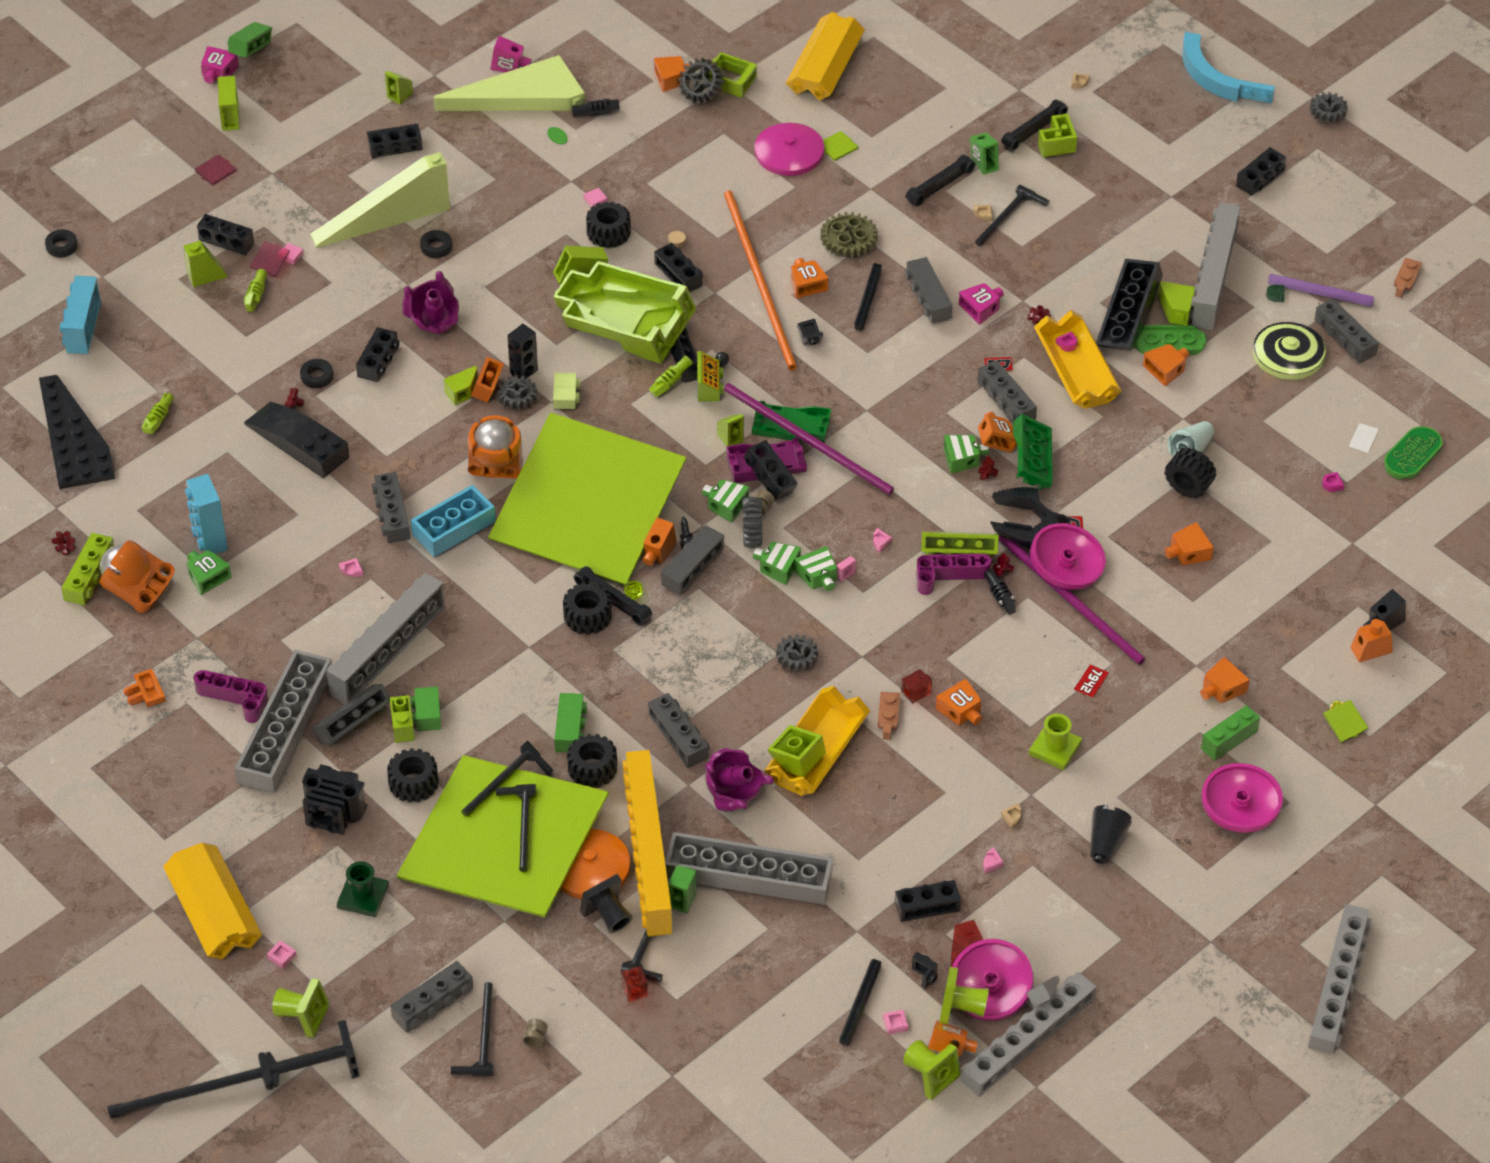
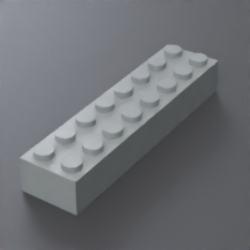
M1219 203L1218 210L1214 209L1212 220H1215V222L1211 221L1209 232H1212V234L1208 233L1206 244L1209 246H1205L1203 256L1206 258H1202L1200 269H1203V271L1198 273L1197 281L1200 283L1195 285L1194 294L1197 295L1192 297L1191 307H1194V309L1191 308L1189 319H1192V326L1211 331L1214 329L1237 233L1240 206Z
M427 573L417 578L408 590H405L396 602H393L384 614H381L377 621L368 627L365 633L359 639H356L347 651H344L334 664L328 667L327 678L330 696L344 704L356 697L445 608L443 582Z
M294 650L235 767L237 783L275 792L328 685L327 669L332 664L331 658Z
M677 832L672 833L665 860L667 879L671 878L676 866L679 865L696 871V884L823 905L826 903L833 872V858Z

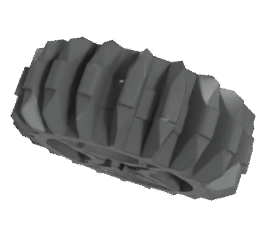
M695 58L694 64L689 61L690 66H684L685 72H680L683 77L678 78V81L682 82L679 84V88L682 89L681 93L685 95L687 100L690 99L692 103L697 101L698 104H701L703 101L705 104H708V99L714 101L713 96H719L717 91L723 90L720 86L724 84V81L721 80L724 75L720 73L722 69L717 67L718 64L716 62L712 63L711 59L706 61L705 58H701L699 61ZM710 70L713 74V82L709 81ZM703 78L704 81H706V82H702V83L700 82V83H699L697 80H700V79ZM690 80L694 82L693 92L690 89Z
M753 496L743 499V545L745 547L756 548L762 545V500L760 497Z

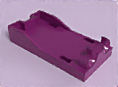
M792 438V441L770 444L791 474L807 472L804 451L798 438ZM752 444L726 447V458L733 482L735 483L758 480L753 470L746 464L743 458L748 448L754 446Z

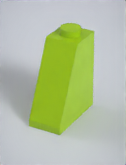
M201 241L183 245L187 275L193 288L227 278L221 262Z
M565 245L553 274L558 283L562 284L570 270L589 274L597 261L608 264L609 258L603 247Z
M1160 281L1158 299L1169 323L1187 326L1192 308V297L1195 296V287Z

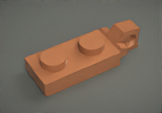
M1405 257L1394 281V286L1397 287L1396 297L1402 298L1405 290L1411 291L1422 267V262Z
M880 693L878 728L883 729V739L890 740L891 729L896 730L898 727L900 693Z

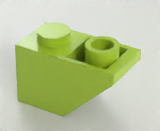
M476 365L443 379L444 392L454 405L472 398L471 393L478 378Z
M409 695L389 697L395 743L415 741Z

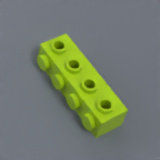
M922 531L921 552H925V555H936V552H943L944 555L963 553L986 554L989 557H993L994 554H998L999 535L998 533Z
M91 532L61 587L64 601L85 606L88 599L92 598L94 588L99 584L102 575L100 572L101 558L108 549L114 546L113 537Z

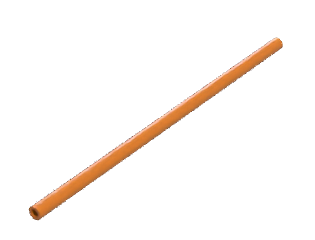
M726 191L724 197L788 369L793 371L797 368L744 222L732 191Z

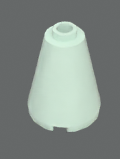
M1202 421L1174 431L1167 440L1169 453L1171 456L1175 455L1181 448L1185 449L1186 447L1194 448L1203 453L1214 436V427L1209 422Z

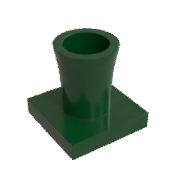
M358 861L352 863L346 870L347 880L336 903L337 909L376 917L389 887V880L374 877V868L367 862Z

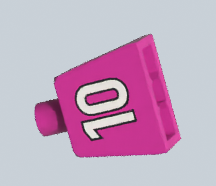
M498 36L493 49L490 70L506 73L518 69L520 66L530 65L532 59L523 56L524 47L522 45Z
M207 46L201 62L204 81L212 84L214 80L218 81V77L231 76L239 67L238 55L229 53L228 50Z
M982 283L960 291L958 305L980 325L999 310L1000 298L1004 296V293L1000 287L992 290L987 284Z

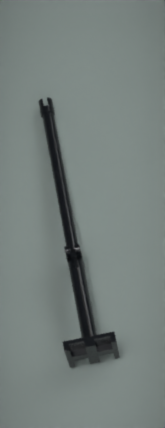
M346 1020L338 1022L343 1045L278 1062L271 1052H261L258 1054L259 1068L138 1100L107 1106L110 1119L133 1111L262 1077L265 1088L272 1090L278 1087L279 1076L282 1073L343 1057L347 1058L351 1078H358L360 1074Z

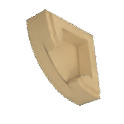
M1074 73L1071 89L1086 86L1090 81L1091 75Z
M973 205V212L978 218L992 221L991 205Z
M1018 803L1001 811V816L1011 829L1016 827L1021 819V808Z

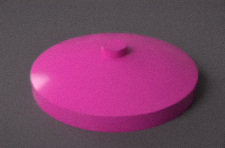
M779 123L766 128L759 134L755 141V156L759 164L772 173L785 176L801 175L813 170L820 164L824 156V142L814 129L806 125Z
M1057 523L1044 527L1036 534L1030 548L1031 561L1037 572L1048 582L1065 589H1084L1093 585L1101 577L1106 564L1105 553L1099 541L1088 531L1072 524Z
M1234 763L1219 767L1206 778L1202 788L1201 800L1206 814L1216 824L1231 831L1246 833L1262 830L1277 819L1282 808L1283 794L1277 780L1264 769L1251 764Z
M986 939L973 943L959 954L952 966L958 968L956 985L989 989L984 1017L966 1012L968 1015L979 1020L998 1021L1014 1015L1027 1003L1029 997L1026 993L1033 989L1034 975L1027 956L1016 945L1005 940Z

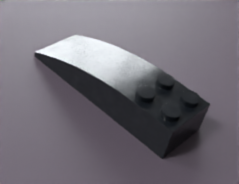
M1125 258L1096 341L1098 347L1131 351L1146 323L1163 277L1159 262Z
M270 401L244 422V425L323 479L350 458L348 442L308 416L286 406Z

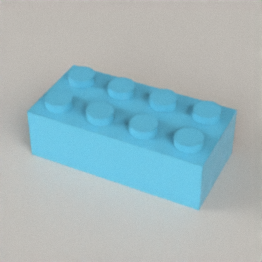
M75 276L74 282L70 284L71 294L67 296V309L63 311L64 321L60 323V333H63L62 344L65 345L67 353L88 354L101 305L97 277Z
M205 474L186 480L187 488L184 490L189 500L187 501V507L189 512H191L189 514L190 522L193 525L191 526L193 536L198 538L199 550L204 552L210 550L214 554L227 551L221 502L209 475Z
M471 485L411 519L412 535L433 557H436L495 523V506L474 485Z

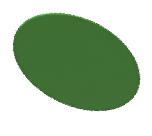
M550 127L547 130L548 137L554 143L565 144L567 142V135L562 129Z

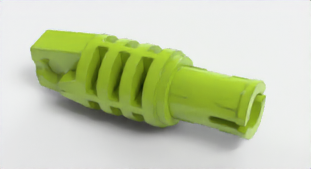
M264 269L257 270L256 276L250 282L245 294L244 305L247 312H254L264 293V282L268 276L267 271Z
M684 356L676 365H672L668 370H665L649 388L651 394L658 397L668 391L674 383L681 379L682 373L693 364L687 356Z
M164 393L161 400L153 405L142 425L143 433L153 434L160 427L169 413V406L174 401L172 394Z

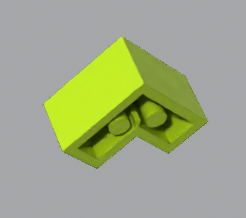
M1069 114L1051 116V128L1039 130L1038 147L1042 157L1076 152L1077 135Z

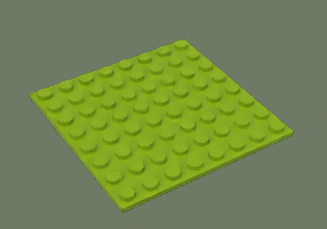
M550 412L488 539L578 570L588 566L595 575L627 586L644 550V540L656 517L659 518L687 457Z
M462 755L396 877L405 881L546 917L609 792L521 769L514 771L498 788L515 787L516 785L536 784L537 795L530 798L527 871L521 872L519 870L522 798L516 795L496 796L495 789L467 817L461 812L508 766Z

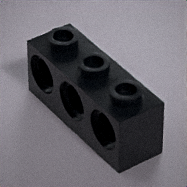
M418 123L367 132L371 158L423 150Z
M1269 147L1237 173L1236 187L1251 196L1260 192L1267 183H1271L1278 174L1284 172L1286 169V156Z
M205 214L197 224L199 241L243 255H247L254 245L252 228Z
M670 243L654 251V264L673 283L687 286L689 292L703 286L702 271L693 265L692 261L682 253L680 248Z
M521 324L507 335L509 371L513 377L517 375L518 379L524 376L526 380L538 371L536 332L525 324Z
M380 327L375 329L356 363L357 377L375 382L379 381L380 377L385 374L387 364L391 363L393 353L399 348L400 340H398L397 332Z
M764 440L748 448L743 457L746 464L750 466L756 478L761 481L766 490L774 496L775 501L791 494L798 483L768 441Z
M944 880L939 883L923 884L918 887L895 891L894 903L900 922L958 912L960 911L961 898L955 880Z

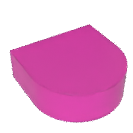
M1068 332L1057 337L1055 343L1064 351H1073L1077 348L1078 340L1072 332Z
M1338 472L1326 474L1323 477L1322 487L1329 492L1344 490V484Z

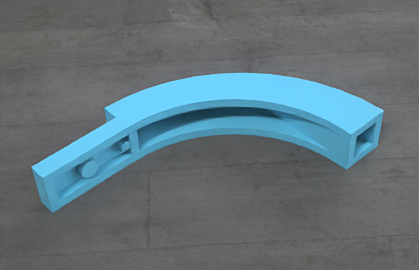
M1185 32L1182 48L1183 63L1189 75L1201 87L1219 97L1236 102L1238 97L1267 103L1273 102L1275 86L1235 79L1222 74L1214 69L1202 55L1200 48L1202 35Z

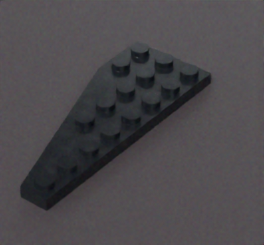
M56 374L39 377L59 489L115 479L109 446L59 376Z

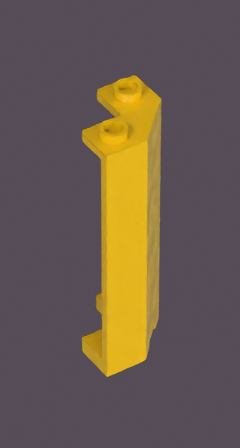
M834 12L821 17L785 84L797 95L808 89L818 100L830 96L865 31L863 26L854 17L848 16L844 18Z
M1070 310L1059 321L1046 315L1034 326L1074 404L1083 409L1108 404L1122 392L1080 314ZM1072 332L1078 340L1077 348L1073 351H1064L1055 343L1056 338Z
M835 686L821 689L796 727L822 735L826 754L805 777L788 773L774 758L764 771L767 775L773 777L776 785L795 794L803 796L814 793L871 710L860 697L846 700Z
M198 843L175 852L165 863L163 868L208 957L223 960L235 946L252 948L262 936V933L216 845Z

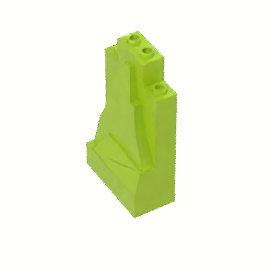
M597 261L589 274L570 270L553 296L558 307L565 309L561 316L567 327L618 341L625 351L662 364L697 309L687 286Z

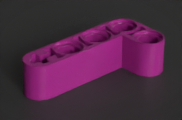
M986 554L922 555L918 557L916 565L917 590L922 595L933 593L935 580L986 579L983 574L986 570L991 569V558Z
M200 670L194 674V685L198 695L241 704L244 718L247 722L256 723L259 721L268 703L267 688L264 683L207 670Z

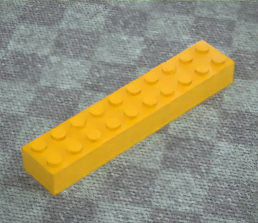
M650 750L626 752V760H622L623 772H626L623 773V783L625 788H627L625 789L627 814L629 819H632L629 820V829L632 835L631 844L633 860L636 866L635 875L638 882L637 890L640 897V912H642V928H646L647 936L672 934L671 903Z

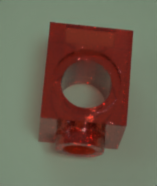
M641 966L621 972L622 988L628 1002L648 997V982Z

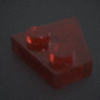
M974 920L956 924L954 927L951 967L964 949L973 943L983 940Z

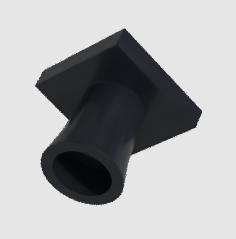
M618 874L583 892L580 912L586 917L597 910L604 920L609 933L620 931L633 919V915L618 901L622 881Z

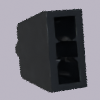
M1391 589L1369 609V620L1363 626L1371 624L1373 619H1379L1384 621L1391 631L1406 621V600L1394 589Z

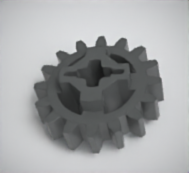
M1322 92L1321 96L1316 94L1315 98H1312L1310 110L1311 115L1315 114V119L1321 118V122L1326 120L1327 123L1332 120L1336 123L1337 119L1341 121L1342 117H1346L1348 105L1347 101L1343 100V96L1337 97V93L1332 95L1331 92H1328V94Z
M515 375L514 379L507 377V382L502 380V385H498L497 395L499 403H503L505 408L510 406V410H513L514 407H517L518 411L520 407L527 409L528 404L532 406L533 401L537 400V388L535 382L531 383L530 378L525 380L524 376L518 379L517 375Z
M798 634L794 638L788 635V640L782 638V642L777 644V662L782 663V668L788 666V671L795 669L796 672H799L801 668L803 671H806L807 666L812 668L813 663H817V644L813 643L812 638L806 640V635H803L802 638Z

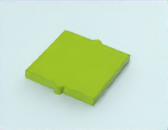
M842 131L823 140L824 154H827L834 161L859 148L852 141V138Z
M1351 700L1340 705L1336 704L1334 708L1323 713V716L1341 743L1352 737L1356 738L1358 734L1368 730V726Z

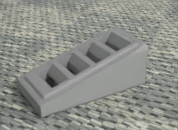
M1058 976L1052 977L1026 993L1034 1007L1052 997L1060 980Z

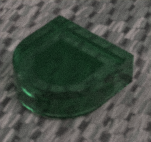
M1270 285L1267 287L1266 298L1272 302H1284V285Z

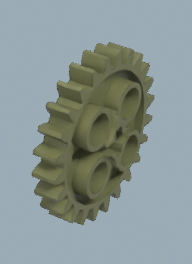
M847 212L844 215L838 213V217L832 215L831 220L826 219V223L822 224L820 240L822 245H826V250L831 249V254L837 252L838 257L841 254H844V258L847 255L853 258L854 254L860 257L861 252L867 254V250L872 251V246H876L878 229H876V224H872V219L867 220V216L862 218L861 213L857 216L854 215V212L851 215H848Z

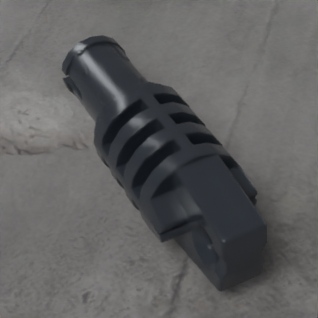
M610 98L588 101L587 104L572 106L573 117L581 115L598 116L620 110L619 100H610Z
M994 569L986 570L983 574L984 578L989 583L990 592L1000 608L1004 607L1009 615L1015 613L1016 607L1014 602L1016 600L1006 583L998 578Z

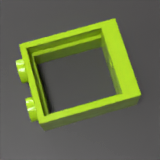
M722 52L712 61V63L716 62L718 64L717 67L741 75L737 82L723 77L721 80L724 81V84L720 85L723 88V92L742 98L757 78V64ZM710 70L709 81L713 82V74Z
M235 76L218 77V101L222 131L239 130V103Z

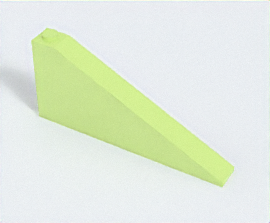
M559 55L434 96V108L436 111H570L572 106L585 104L584 91Z
M441 152L421 158L311 233V238L316 248L449 210L447 164Z

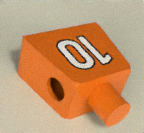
M803 258L795 260V265L791 266V281L796 299L828 291V276L816 261L805 262Z
M987 412L978 426L983 446L1012 453L1017 446L1013 436V426L1009 420L995 416L994 412Z
M966 679L936 696V709L956 724L961 725L969 720L974 725H977L982 721L983 717L979 714L981 712V699Z
M936 1020L928 1049L941 1052L948 1045L952 1044L957 1047L958 1057H961L962 1051L975 1054L978 1042L967 1039L968 1031L949 1024L939 1023L940 1021Z

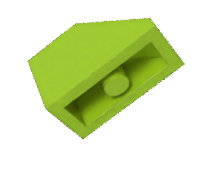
M385 71L387 98L402 104L413 94L412 80L398 73Z
M742 414L731 415L717 421V435L726 447L744 442V416Z

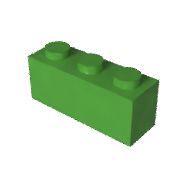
M257 22L249 24L229 36L227 42L229 46L228 52L247 58L271 43L272 27Z
M560 693L554 739L555 752H567L569 745H573L572 741L575 739L579 740L580 736H584V733H581V729H585L586 718H583V714H587V702H584L583 694Z
M1247 705L1204 733L1201 749L1216 761L1258 732L1260 716Z

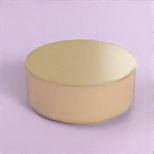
M681 231L671 232L668 235V244L673 243L677 248L684 246L686 243L685 234Z

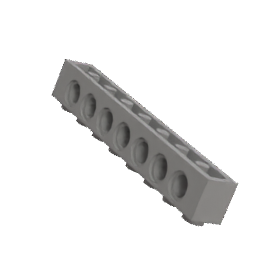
M1345 904L1308 1048L1333 1054L1335 1046L1339 1047L1342 1034H1338L1339 1029L1344 1030L1346 1017H1343V1013H1348L1351 1001L1347 1000V998L1353 995L1355 984L1351 982L1352 979H1357L1359 968L1356 967V963H1361L1363 951H1360V947H1365L1368 935L1364 934L1365 930L1369 931L1372 921L1371 918H1368L1369 909Z
M1079 972L1074 976H1069L1061 987L1055 989L1049 1000L1036 1006L1030 1013H1025L1016 1025H1011L1002 1037H997L992 1042L989 1048L981 1050L976 1059L972 1062H967L962 1068L961 1081L979 1097L1093 1001L1096 996L1097 986Z

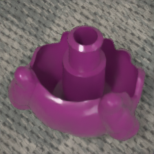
M437 271L435 280L426 281L414 289H411L409 286L404 287L402 313L410 318L421 330L441 334L457 324L459 319V301L454 296V288L444 277L443 272Z
M722 748L713 753L709 762L705 765L706 785L714 798L715 807L720 811L733 812L747 809V804L758 795L762 786L771 785L774 782L772 776L767 775L750 762L749 755L743 750Z

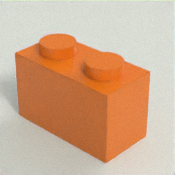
M486 357L471 393L472 397L488 403L504 363Z

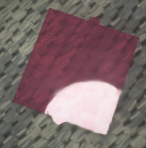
M219 154L195 168V172L212 186L237 171L229 163V160H225Z
M264 241L250 268L255 270L264 269L267 271V274L276 277L290 250L280 247L278 244L274 245Z

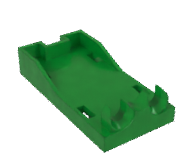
M759 401L825 443L831 422V408L817 406L791 408L765 404V401ZM755 412L752 435L791 441L792 438H798L759 412Z
M1021 414L1013 421V436L1018 445L1017 478L1024 477L1023 482L1031 486L1039 484V490H1042L1044 487L1050 488L1053 485L1052 428Z

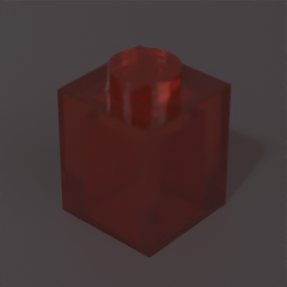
M921 669L901 679V692L912 704L931 694L932 679Z

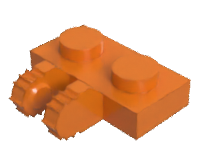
M153 669L134 674L136 683L124 688L123 691L124 695L128 696V704L132 706L140 704L143 700L147 708L166 701Z

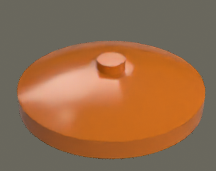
M591 829L560 890L569 896L582 899L583 892L615 874H618L621 878L622 887L630 872V855L625 844L618 837L607 831Z

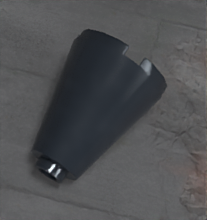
M1108 805L1094 807L1090 856L1094 862L1104 864L1112 858L1132 824V817L1126 811L1117 807L1114 810H1110Z

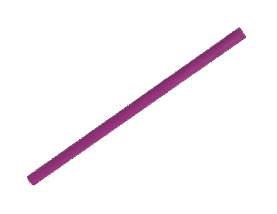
M727 383L724 387L725 392L888 495H891L894 491V487L732 384Z
M999 535L998 540L1132 660L1138 665L1145 661V657L1072 592L1044 579L1033 566L1030 555L1020 546Z

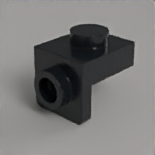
M815 318L797 324L804 345H815L820 342L823 332L819 331Z
M916 952L912 957V969L923 975L922 987L926 989L938 977V964L927 955Z

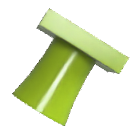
M1058 713L1051 714L1045 719L1044 728L1029 749V755L1065 770L1082 744V738L1070 733L1072 723L1067 716Z
M950 967L939 1023L948 1025L951 1008L984 1017L989 989L956 985L958 968Z
M312 978L304 995L279 988L273 998L272 1010L276 1017H298L306 1036L314 1038L330 1003L320 980Z
M917 1040L905 1052L904 1064L922 1073L925 1096L930 1100L934 1099L961 1075L957 1047L952 1044L948 1045L937 1055L931 1049H928V1046L922 1040Z

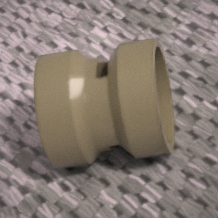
M760 490L756 497H760L762 500V516L768 511V507H771L775 502L774 496L767 490Z
M530 1019L527 1023V1032L524 1034L523 1042L529 1047L540 1048L543 1046V1035L546 1034L548 1025L540 1019Z

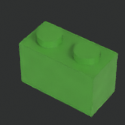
M438 686L414 688L415 696L411 697L412 708H416V712H412L413 724H417V731L441 730Z
M676 866L668 882L671 909L688 913L696 897L695 870L689 867Z

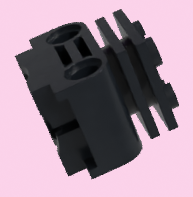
M320 764L318 770L307 769L302 780L304 791L302 802L306 825L312 828L327 830L330 833L344 835L345 829L348 826L347 822L355 823L360 821L368 807L365 804L363 789L365 782L359 781L357 773L338 771L323 764Z

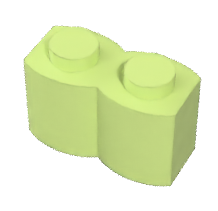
M554 372L553 409H576V403H579L580 393L576 392V390H580V379H576V373Z

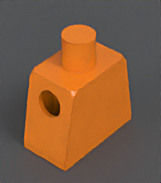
M681 56L654 58V72L662 92L678 88L679 84L682 83L678 81V78L683 77L680 72H685L684 66L689 67L690 65L684 64Z
M1167 344L1145 352L1143 366L1166 386L1184 372L1186 358L1189 357V353L1185 348L1177 351L1171 344Z
M656 517L643 543L645 550L643 562L646 565L652 566L655 561L663 563L675 547L677 540L674 523Z
M1195 522L1174 533L1171 538L1170 547L1165 548L1164 551L1168 559L1177 556L1181 564L1188 565L1212 560L1214 547L1198 523Z
M1373 619L1371 624L1358 628L1351 645V650L1358 662L1393 652L1392 634L1384 621Z
M1223 657L1205 674L1204 688L1200 691V694L1205 700L1214 697L1220 703H1225L1247 693L1250 679L1228 659Z

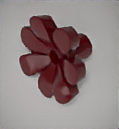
M1038 305L1037 308L1032 307L1027 318L1037 325L1046 315L1051 317L1050 310L1044 309L1042 305Z
M290 388V395L287 396L286 400L288 401L284 403V406L292 409L295 404L303 405L304 399L298 398V388Z
M989 456L982 462L983 468L980 467L978 469V473L981 474L980 480H987L990 474L993 476L998 475L999 470L993 468L995 461Z
M61 531L56 532L57 537L52 538V543L57 544L55 550L57 552L62 550L63 555H67L69 550L73 552L76 548L74 545L76 539L71 536V532L65 531L64 534Z
M1003 552L997 559L998 564L993 565V569L996 570L995 573L998 577L1003 576L1005 571L1012 573L1014 570V566L1009 565L1010 558Z

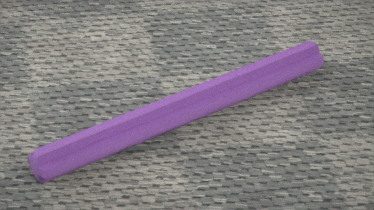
M1270 274L1268 278V284L1370 307L1374 302V297L1275 274Z

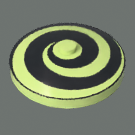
M1278 322L1268 325L1256 335L1253 344V356L1259 367L1270 375L1288 380L1303 379L1321 369L1326 358V345L1322 337L1306 325L1295 322Z

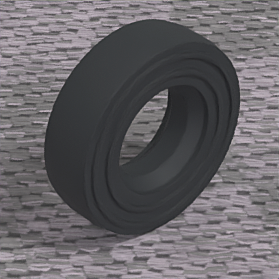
M66 229L55 230L49 233L45 239L47 252L51 256L58 258L73 254L78 246L75 234ZM60 240L68 241V244L59 247L54 245Z
M431 230L421 237L420 247L424 255L430 258H441L448 255L452 250V239L445 231ZM433 241L443 242V245L440 247H432L429 244Z
M311 359L301 366L300 378L303 384L310 388H322L332 381L333 368L326 360ZM314 370L324 372L319 377L310 376V372Z

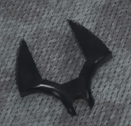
M1015 487L999 490L992 495V498L998 505L1033 510L1041 518V523L1034 526V528L1031 525L1006 521L1004 523L990 522L994 531L1000 536L1007 538V540L1015 544L1017 543V545L1024 546V548H1031L1034 537L1044 527L1068 522L1066 515L1053 512L1041 503L1038 488Z

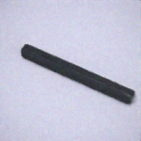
M880 263L872 265L854 322L856 330L859 329L861 331L864 328L882 271Z
M872 959L869 963L840 1035L839 1043L841 1045L848 1046L851 1043L880 971V960Z

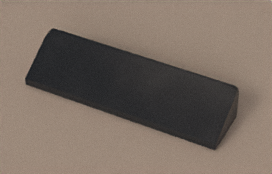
M685 327L671 348V353L675 364L684 356H687L693 364L681 376L682 382L698 380L697 356Z

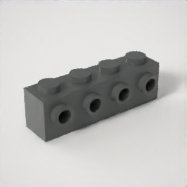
M924 257L908 261L906 270H904L905 278L910 281L911 289L916 293L918 303L922 304L924 315L929 318L931 323L951 319L952 304L928 258Z
M1334 298L1316 307L1314 318L1316 323L1321 325L1328 335L1332 336L1359 364L1377 355L1379 342Z
M997 360L978 368V384L981 387L983 386L988 396L994 399L999 409L1006 413L1011 422L1021 414L1034 420L1036 419L1037 406Z
M397 472L374 475L375 483H372L373 495L377 494V497H375L376 508L381 510L378 511L379 521L384 523V525H381L382 535L387 536L388 543L410 540V529Z
M707 525L698 530L694 538L685 544L683 550L673 557L672 562L662 569V586L681 595L724 548V534Z
M382 684L371 685L317 723L312 729L321 744L333 745L340 740L341 736L355 730V726L359 723L366 722L371 718L372 714L383 710L386 707L385 705L390 702V696Z
M667 693L648 702V715L687 768L708 759V750L710 749L706 739L701 738L698 728L690 723L687 713L682 712L675 698L673 699Z
M455 961L391 1004L392 1018L406 1033L418 1028L422 1022L434 1017L446 1006L452 1005L462 995L468 994L473 989L472 975L458 961Z

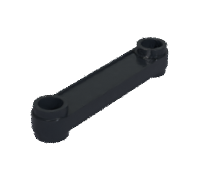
M1053 100L1049 107L1011 133H1005L1001 143L1009 150H1016L1022 142L1051 123V116L1066 114L1068 106L1061 100Z
M961 155L952 165L916 188H910L905 196L907 201L912 205L920 206L929 196L963 174L971 173L976 163L969 156Z
M588 566L580 568L573 576L574 581L579 586L581 583H593L595 586L597 584L600 585L601 589L605 588L607 593L610 594L611 604L629 615L637 625L641 626L651 619L653 613L647 605H640L595 575Z

